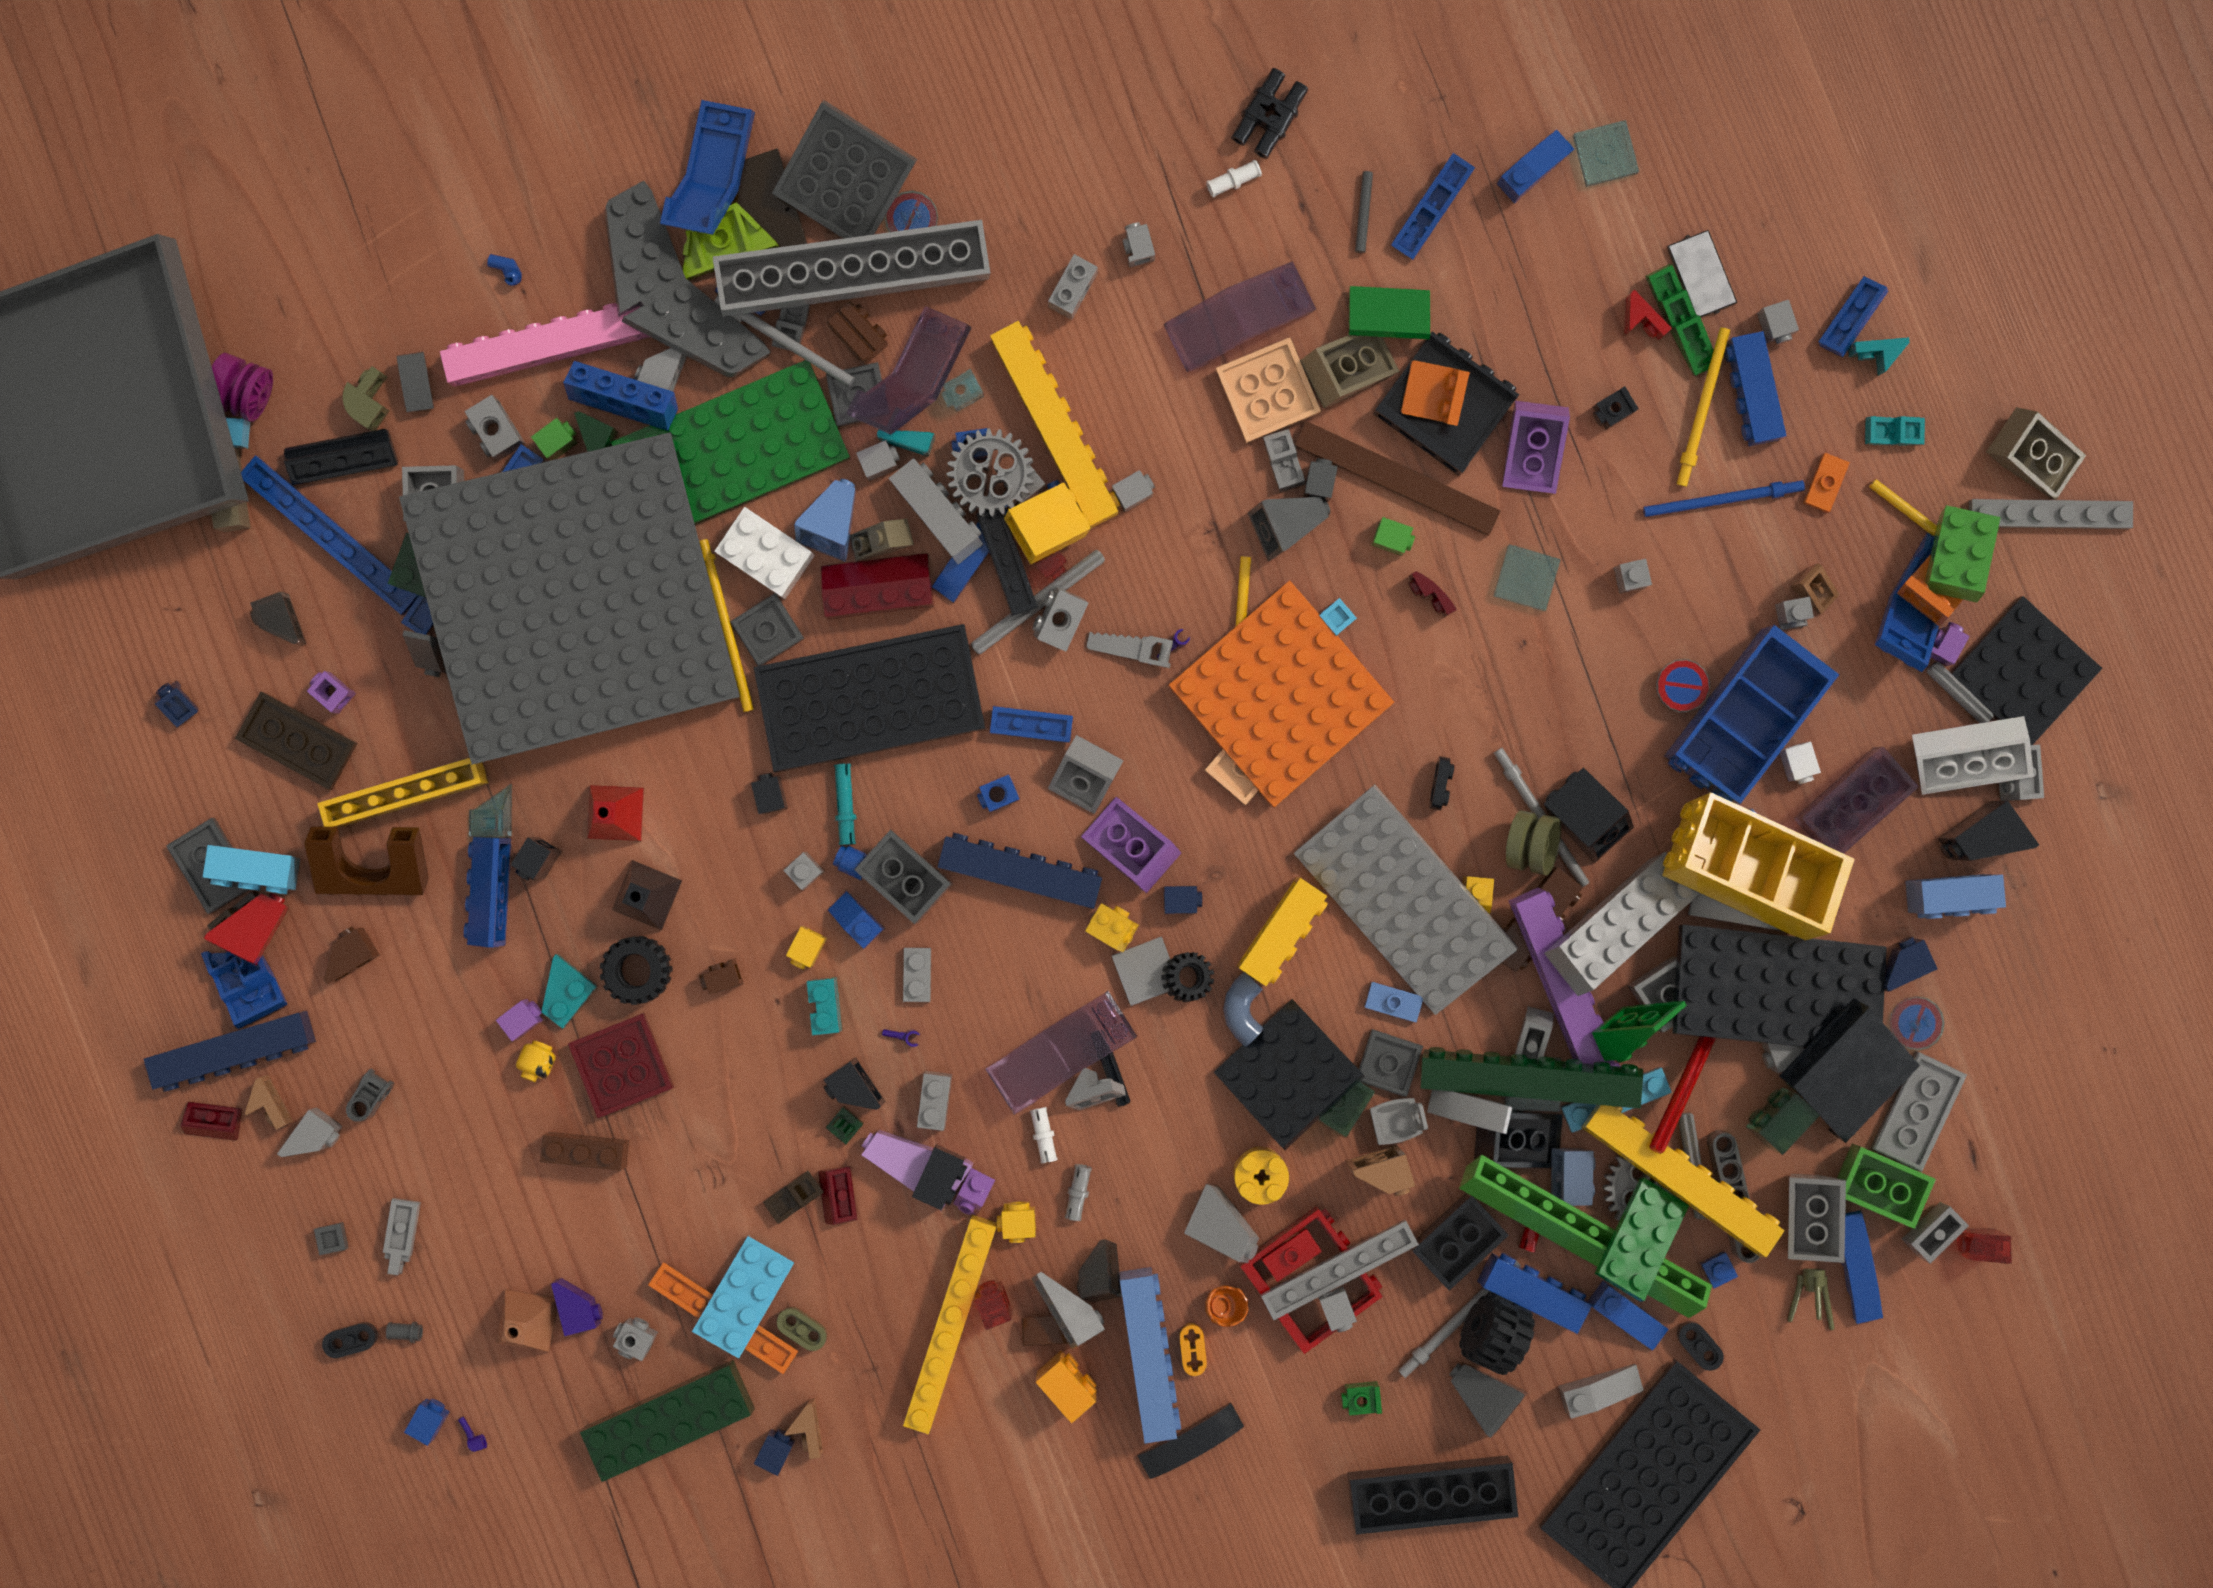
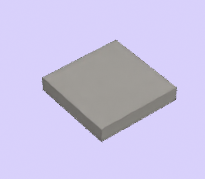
M1162 936L1112 955L1130 1006L1169 992L1168 988L1164 989L1163 984H1166V980H1161V975L1166 973L1162 971L1163 967L1168 965L1166 962L1170 959Z

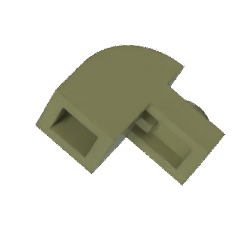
M373 366L361 374L357 387L347 382L343 390V404L347 413L371 431L377 430L390 411L373 399L388 377Z

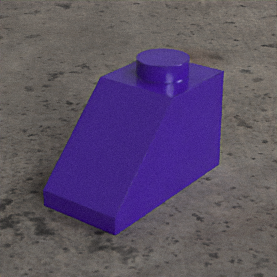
M563 1278L556 1279L551 1283L564 1336L595 1329L601 1324L600 1320L603 1319L602 1308L599 1303L596 1304L593 1296Z

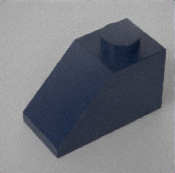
M1913 936L1898 942L1899 947L1892 949L1886 964L1883 986L1885 991H1892L1938 969L1925 940L1914 939Z

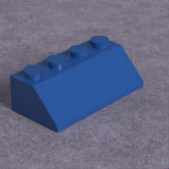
M473 837V842L469 843L468 857L472 858L471 869L467 871V885H470V896H467L465 901V910L469 912L468 923L464 925V938L467 939V945L491 948L506 945L511 838Z

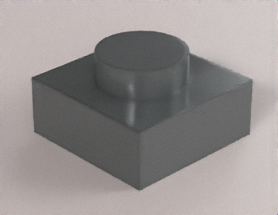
M343 1222L314 1229L319 1255L349 1248Z

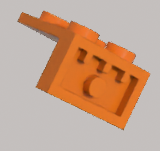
M1413 360L1409 370L1401 413L1458 426L1470 372Z
M1930 554L1915 573L1904 583L1897 594L1940 627L1963 599L1936 594L1929 590L1925 579Z

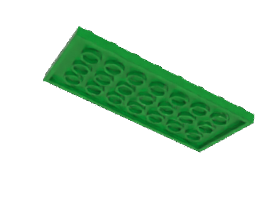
M806 360L676 414L668 431L650 425L611 442L612 446L671 432L694 524L851 459L812 365Z

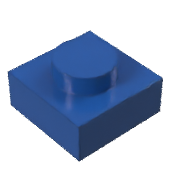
M1724 1251L1700 1262L1709 1283L1714 1289L1738 1277L1727 1253Z

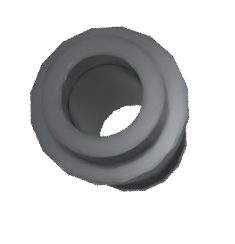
M389 1322L386 1328V1338L388 1340H410V1343H415L416 1341H421L423 1335V1326L418 1325L417 1322H412V1324Z

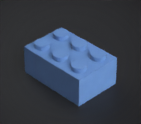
M1978 874L1905 881L1908 913H1917L1918 918H1943L1942 913H1944V916H1969L1970 910L1971 913L1994 914L1997 913V908L2006 907L2004 878L2000 874Z

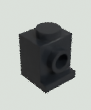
M1624 386L1593 406L1595 410L1593 416L1600 426L1604 425L1607 430L1635 413L1639 408ZM1611 404H1616L1619 412H1613Z

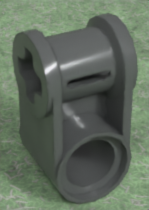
M369 1069L347 1103V1116L356 1122L372 1118L391 1092L395 1083L391 1080L387 1082L376 1075L375 1070ZM359 1101L363 1102L367 1107L364 1116L359 1115L356 1111Z

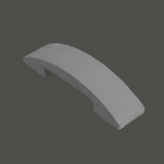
M1701 893L1690 902L1688 915L1782 931Z

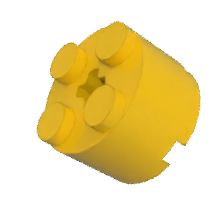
M1260 1146L1250 1148L1237 1159L1234 1165L1233 1177L1236 1187L1241 1196L1249 1202L1259 1205L1272 1203L1279 1200L1287 1189L1289 1183L1287 1166L1281 1156L1270 1148ZM1263 1169L1268 1176L1264 1177L1263 1181H1258L1254 1174H1259L1260 1170Z

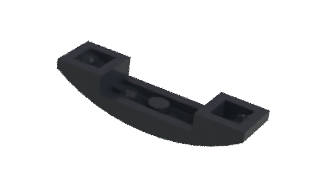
M1230 1402L1208 1414V1418L1177 1434V1439L1167 1440L1163 1443L1160 1441L1137 1454L1149 1478L1152 1479L1209 1451L1234 1435L1244 1425Z

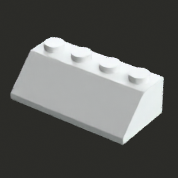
M2024 716L1912 735L1922 795L2034 777L2030 738Z

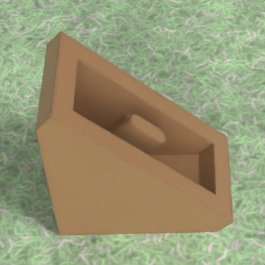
M1818 563L1807 567L1790 586L1800 597H1810L1812 608L1821 615L1839 596L1824 568Z

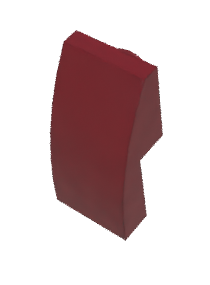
M1417 571L1409 575L1411 581L1408 582V585L1415 596L1420 595L1421 599L1432 595L1434 599L1431 600V604L1437 614L1442 613L1446 617L1457 610L1445 592L1432 580Z

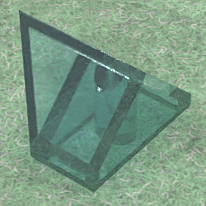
M512 783L477 808L469 810V836L511 837Z

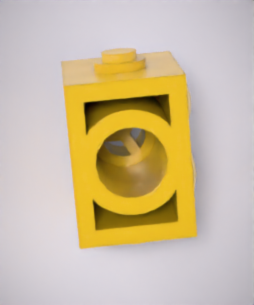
M1101 903L1095 915L1092 916L1085 932L1112 948L1124 952L1127 945L1132 941L1139 924L1128 918L1130 913L1117 905L1113 910Z

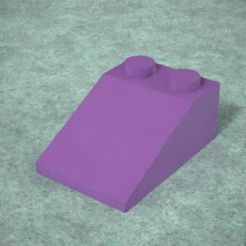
M1515 401L1502 487L1556 494L1570 420L1569 407Z
M1117 797L1114 798L1081 836L1145 893L1152 888L1181 854L1173 842Z

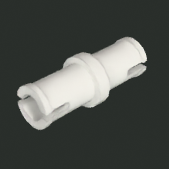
M1256 160L1237 169L1230 168L1227 170V173L1206 181L1208 191L1214 198L1216 195L1232 188L1235 190L1239 189L1241 184L1262 176L1261 169Z
M1047 1107L1030 1110L1035 1130L1033 1139L1037 1140L1041 1164L1058 1160L1052 1136H1055L1054 1130L1050 1129Z

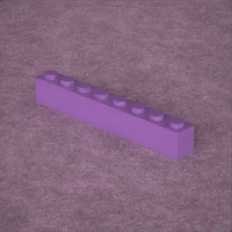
M1537 887L1509 900L1572 1058L1581 1060L1586 1064L1602 1061L1609 1063L1610 1066H1620L1615 1061H1604L1592 1035V1032L1603 1024V1021L1598 1014H1595L1592 1007L1595 1005V1001L1591 992L1577 996L1544 954L1564 936L1562 932L1565 931L1560 917H1556L1553 911L1555 902L1551 894Z

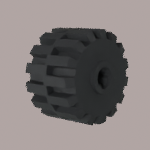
M1487 1293L1486 1296L1480 1297L1477 1303H1474L1461 1329L1459 1346L1462 1356L1497 1374L1507 1375L1508 1372L1511 1373L1518 1364H1521L1525 1354L1529 1351L1535 1326L1532 1312L1497 1294Z

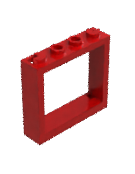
M1316 1205L1260 1246L1254 1258L1249 1260L1248 1263L1239 1262L1240 1267L1260 1294L1270 1290L1271 1287L1254 1264L1313 1220H1318L1340 1252L1348 1249L1347 1246L1351 1244L1342 1230L1337 1233L1331 1224L1335 1221L1326 1208L1321 1211ZM1367 1273L1359 1276L1369 1291L1351 1303L1355 1317L1383 1297L1379 1291L1383 1286L1374 1274L1368 1276ZM1290 1313L1278 1318L1304 1354L1337 1331H1331L1328 1321H1326L1306 1336Z

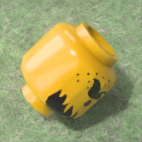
M535 1040L532 1041V1044H525L516 1062V1068L522 1072L520 1077L532 1082H536L537 1078L546 1079L556 1059L555 1054L551 1052L553 1048Z

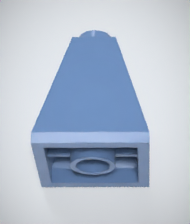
M846 479L835 480L796 520L794 524L796 542L846 562L855 502V485Z

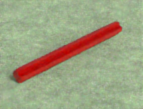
M1699 1036L1649 1145L1652 1151L1658 1154L1665 1152L1716 1038Z

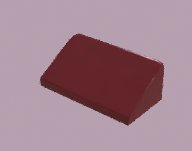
M188 1102L180 1127L187 1135L236 1141L239 1136L242 1109Z
M850 1166L818 1171L820 1188L824 1192L821 1194L825 1223L835 1225L858 1220Z

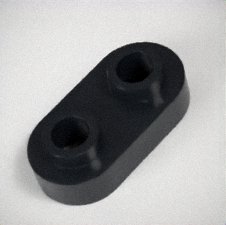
M1438 757L1429 809L1441 811L1442 806L1448 805L1450 791L1446 790L1447 780H1452L1454 773V764L1450 763V758Z
M1686 1321L1679 1326L1677 1339L1696 1363L1708 1371L1718 1369L1723 1363V1352L1704 1328L1694 1321ZM1689 1330H1694V1337L1687 1339L1686 1333ZM1711 1351V1358L1704 1359V1353Z
M361 1322L336 1329L324 1337L322 1348L325 1354L331 1358H340L365 1351L377 1342L378 1331L369 1322ZM362 1331L368 1333V1340L361 1337ZM336 1338L341 1339L342 1347L336 1346Z

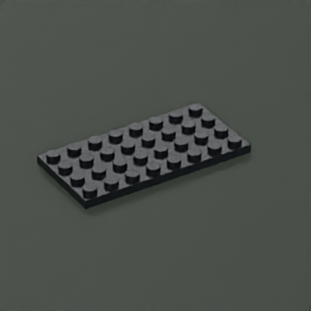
M964 624L754 667L769 751L775 773L986 730Z
M1679 925L1674 1002L1685 1001L1687 1006L1673 1017L1672 1034L1807 1047L1853 998L1868 1006L1883 1022L1885 991L1883 986L1885 982L1887 947L1821 939L1805 941L1793 936Z
M1674 1359L1541 1522L1539 1527L1612 1588H1633L1761 1429Z

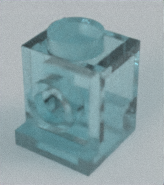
M971 369L943 384L945 391L941 393L948 407L953 405L956 412L984 397V393ZM964 386L966 388L965 393L957 394L956 388Z

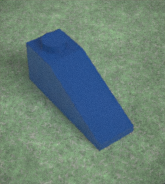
M1555 130L1506 171L1499 179L1497 185L1515 204L1573 152L1574 148L1558 130Z
M1605 1281L1600 1283L1588 1300L1595 1310L1652 1351L1669 1330Z

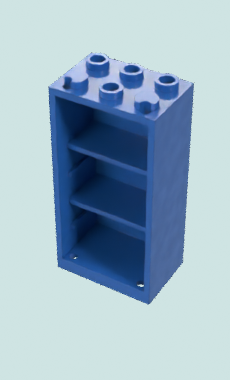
M1772 625L1761 629L1664 755L1669 760L1667 764L1679 773L1684 771L1690 776L1689 781L1699 789L1704 787L1711 793L1737 805L1741 804L1839 674L1777 626Z

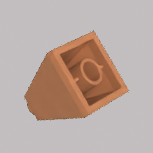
M506 1289L496 1343L550 1352L557 1314L555 1298Z

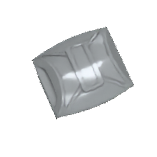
M1414 1098L1391 1100L1370 1108L1378 1145L1403 1142L1422 1134V1130H1428L1422 1103H1415Z

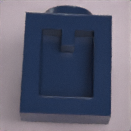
M178 681L171 685L169 683L162 685L156 691L157 696L155 697V705L176 727H179L199 710L180 689L181 684Z

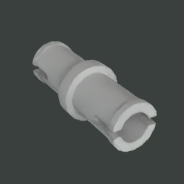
M1075 1164L1072 1185L1068 1187L1069 1200L1064 1216L1067 1219L1069 1218V1220L1081 1221L1084 1201L1089 1195L1087 1187L1092 1170L1090 1166Z

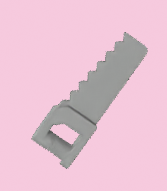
M1091 631L1089 633L1087 642L1089 650L1135 659L1142 663L1170 668L1171 666L1169 656L1173 645L1172 640L1154 636L1140 639L1138 636L1132 638L1130 635L1125 638L1123 635L1117 637L1115 634L1109 636L1107 633L1103 635L1099 632L1095 635ZM1160 643L1162 645L1158 661L1150 659L1153 647Z

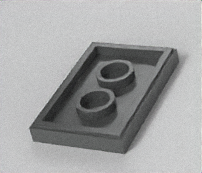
M210 818L166 845L207 914H212L249 891L238 888V883L233 882L232 887L212 885L210 884L211 879L203 878L207 846L233 848L215 818Z

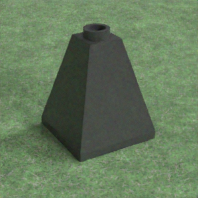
M1321 497L1266 499L1247 513L1269 562L1327 519L1330 515V507L1327 501L1322 500Z
M1458 1363L1449 1374L1453 1378L1451 1380L1452 1384L1486 1435L1490 1438L1495 1435L1528 1394L1523 1389L1468 1364L1462 1365Z

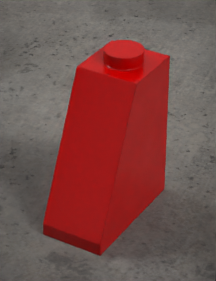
M261 893L206 933L204 939L257 966L289 908L284 905L285 899L273 893H270L269 896Z

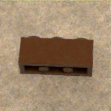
M548 1132L542 1136L540 1162L621 1171L627 1167L629 1140Z

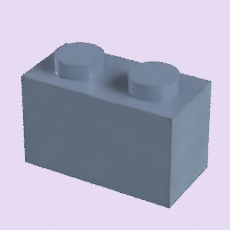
M1552 1148V1195L1572 1206L1593 1205V1197L1595 1195L1593 1170L1596 1165L1594 1151L1583 1148Z

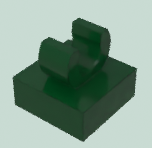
M843 1106L826 1126V1129L846 1145L862 1127L864 1122Z

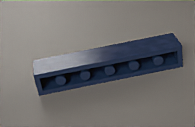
M954 832L952 837H945L937 868L1092 909L1095 907L1102 877L1097 876L1098 870L1083 867L1082 872L1071 869L1072 864L1057 860L1056 865L1045 862V856L1031 853L1030 858L1019 855L1021 850L1005 846L1004 851L994 849L995 843L979 839L978 844L968 842L969 836Z
M303 1011L147 1057L143 1060L152 1090L162 1087L163 1092L180 1088L178 1082L188 1080L190 1085L205 1080L204 1075L214 1072L215 1077L230 1073V1067L240 1064L241 1069L257 1065L256 1059L266 1057V1061L283 1057L282 1052L289 1049L292 1050L293 1054L308 1050V1044L316 1042L308 1012Z

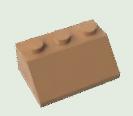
M1397 1145L1345 1160L1354 1176L1387 1194L1394 1193V1196H1401L1409 1193V1188L1415 1186L1406 1154Z

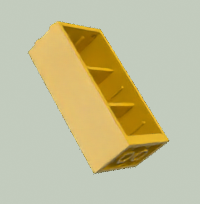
M1711 792L1683 806L1680 812L1682 820L1671 839L1674 843L1671 851L1667 853L1663 861L1665 869L1662 876L1805 941L1831 933L1854 862L1853 858Z

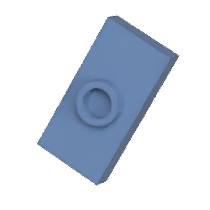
M1371 981L1364 1007L1417 1022L1423 998L1417 994Z

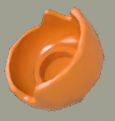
M1226 1285L1218 1286L1209 1292L1205 1300V1313L1212 1323L1218 1326H1235L1245 1319L1249 1311L1248 1299L1239 1288Z

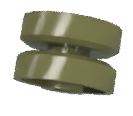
M1520 810L1515 815L1509 830L1506 846V863L1508 868L1524 871L1529 866L1532 873L1547 876L1551 872L1558 855L1561 838L1560 819L1543 815L1538 820L1535 813Z

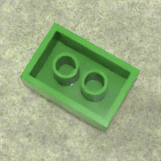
M1948 505L1945 506L1939 515L1925 579L1929 590L1936 594L1976 603L1985 593L2001 517Z
M1853 1143L1837 1179L1846 1180V1200L1913 1229L1916 1228L1936 1180Z

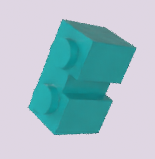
M837 977L808 980L809 1003L816 1002V1011L810 1013L812 1035L841 1032L842 1023Z

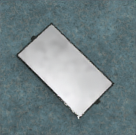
M1709 230L1691 237L1686 235L1683 240L1667 246L1681 285L1687 291L1697 315L1704 317L1711 313L1718 314L1720 310L1738 303Z

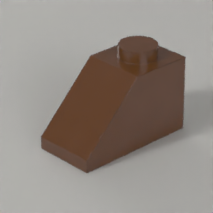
M352 926L338 934L340 939L333 942L324 977L326 985L339 981L380 956L364 928L354 930Z

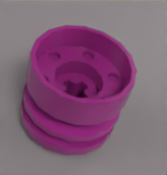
M224 352L218 356L212 365L224 412L231 410L232 415L242 416V419L253 422L263 413L269 401L273 386V373L268 368L259 367V365L254 363L246 364L244 359Z

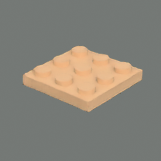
M1290 337L1215 369L1246 444L1321 413Z

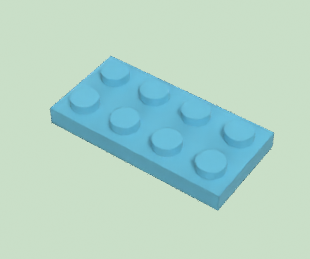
M747 1236L692 1332L733 1356L740 1358L794 1262Z

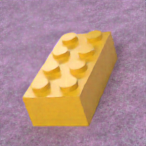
M1296 877L1236 966L1265 986L1269 982L1274 984L1282 973L1279 967L1283 961L1289 962L1295 954L1297 948L1294 945L1299 937L1304 939L1310 932L1312 925L1309 923L1314 915L1319 917L1328 903L1324 900L1327 898V895L1302 878Z

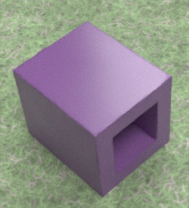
M525 999L513 1006L496 1021L510 1040L515 1041L542 1022L543 1019L540 1016L542 1012L539 1006L534 1001L529 1002L528 999Z

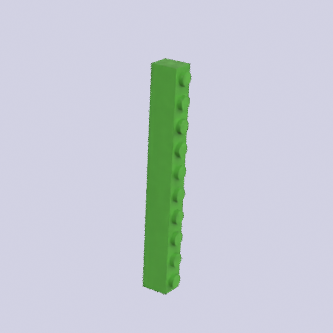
M1480 1155L1466 1166L1459 1189L1598 1267L1615 1231L1614 1229L1483 1155ZM1664 1258L1648 1296L1690 1318L1707 1307L1712 1285Z

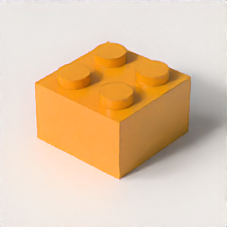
M1059 1351L1037 1371L1036 1384L1072 1424L1096 1403L1097 1390L1095 1387L1097 1385L1087 1373L1084 1376L1077 1368L1079 1366L1078 1362L1070 1353L1065 1355L1062 1351Z

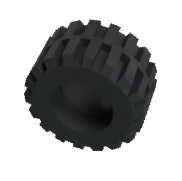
M645 936L628 937L612 944L609 947L610 950L603 955L604 961L600 963V969H602L600 979L605 982L604 989L612 993L610 996L613 999H619L624 1004L638 1005L659 997L658 995L666 990V985L670 983L672 978L669 977L670 972H672V966L669 964L671 958L664 952L666 949L663 945L659 946L657 944L658 941L648 939ZM632 954L643 956L650 965V977L641 986H633L628 983L622 973L625 959Z

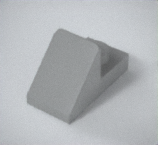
M1084 1068L1065 1102L1068 1107L1082 1110L1125 1096L1126 1094L1123 1084L1117 1083L1113 1079L1098 1081L1095 1071Z

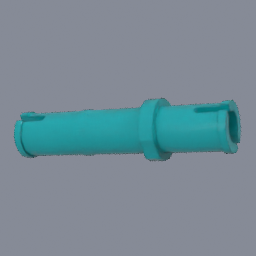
M835 764L838 814L835 816V821H838L839 845L856 844L854 820H857V817L853 812L851 764Z

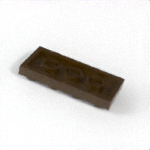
M265 692L259 693L235 737L236 740L328 790L334 788L358 744Z

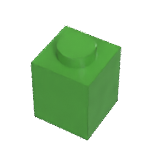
M558 418L531 436L544 456L550 461L556 460L578 444L573 437L577 433L568 421L563 423Z
M1382 517L1371 545L1402 556L1405 550L1410 551L1415 539V536L1411 535L1413 527Z

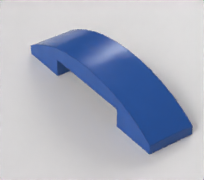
M977 522L976 526H977V528L980 530V532L982 533L981 528H980V525H979V523ZM983 534L978 536L983 545L960 564H957L951 558L932 586L953 603L989 554Z

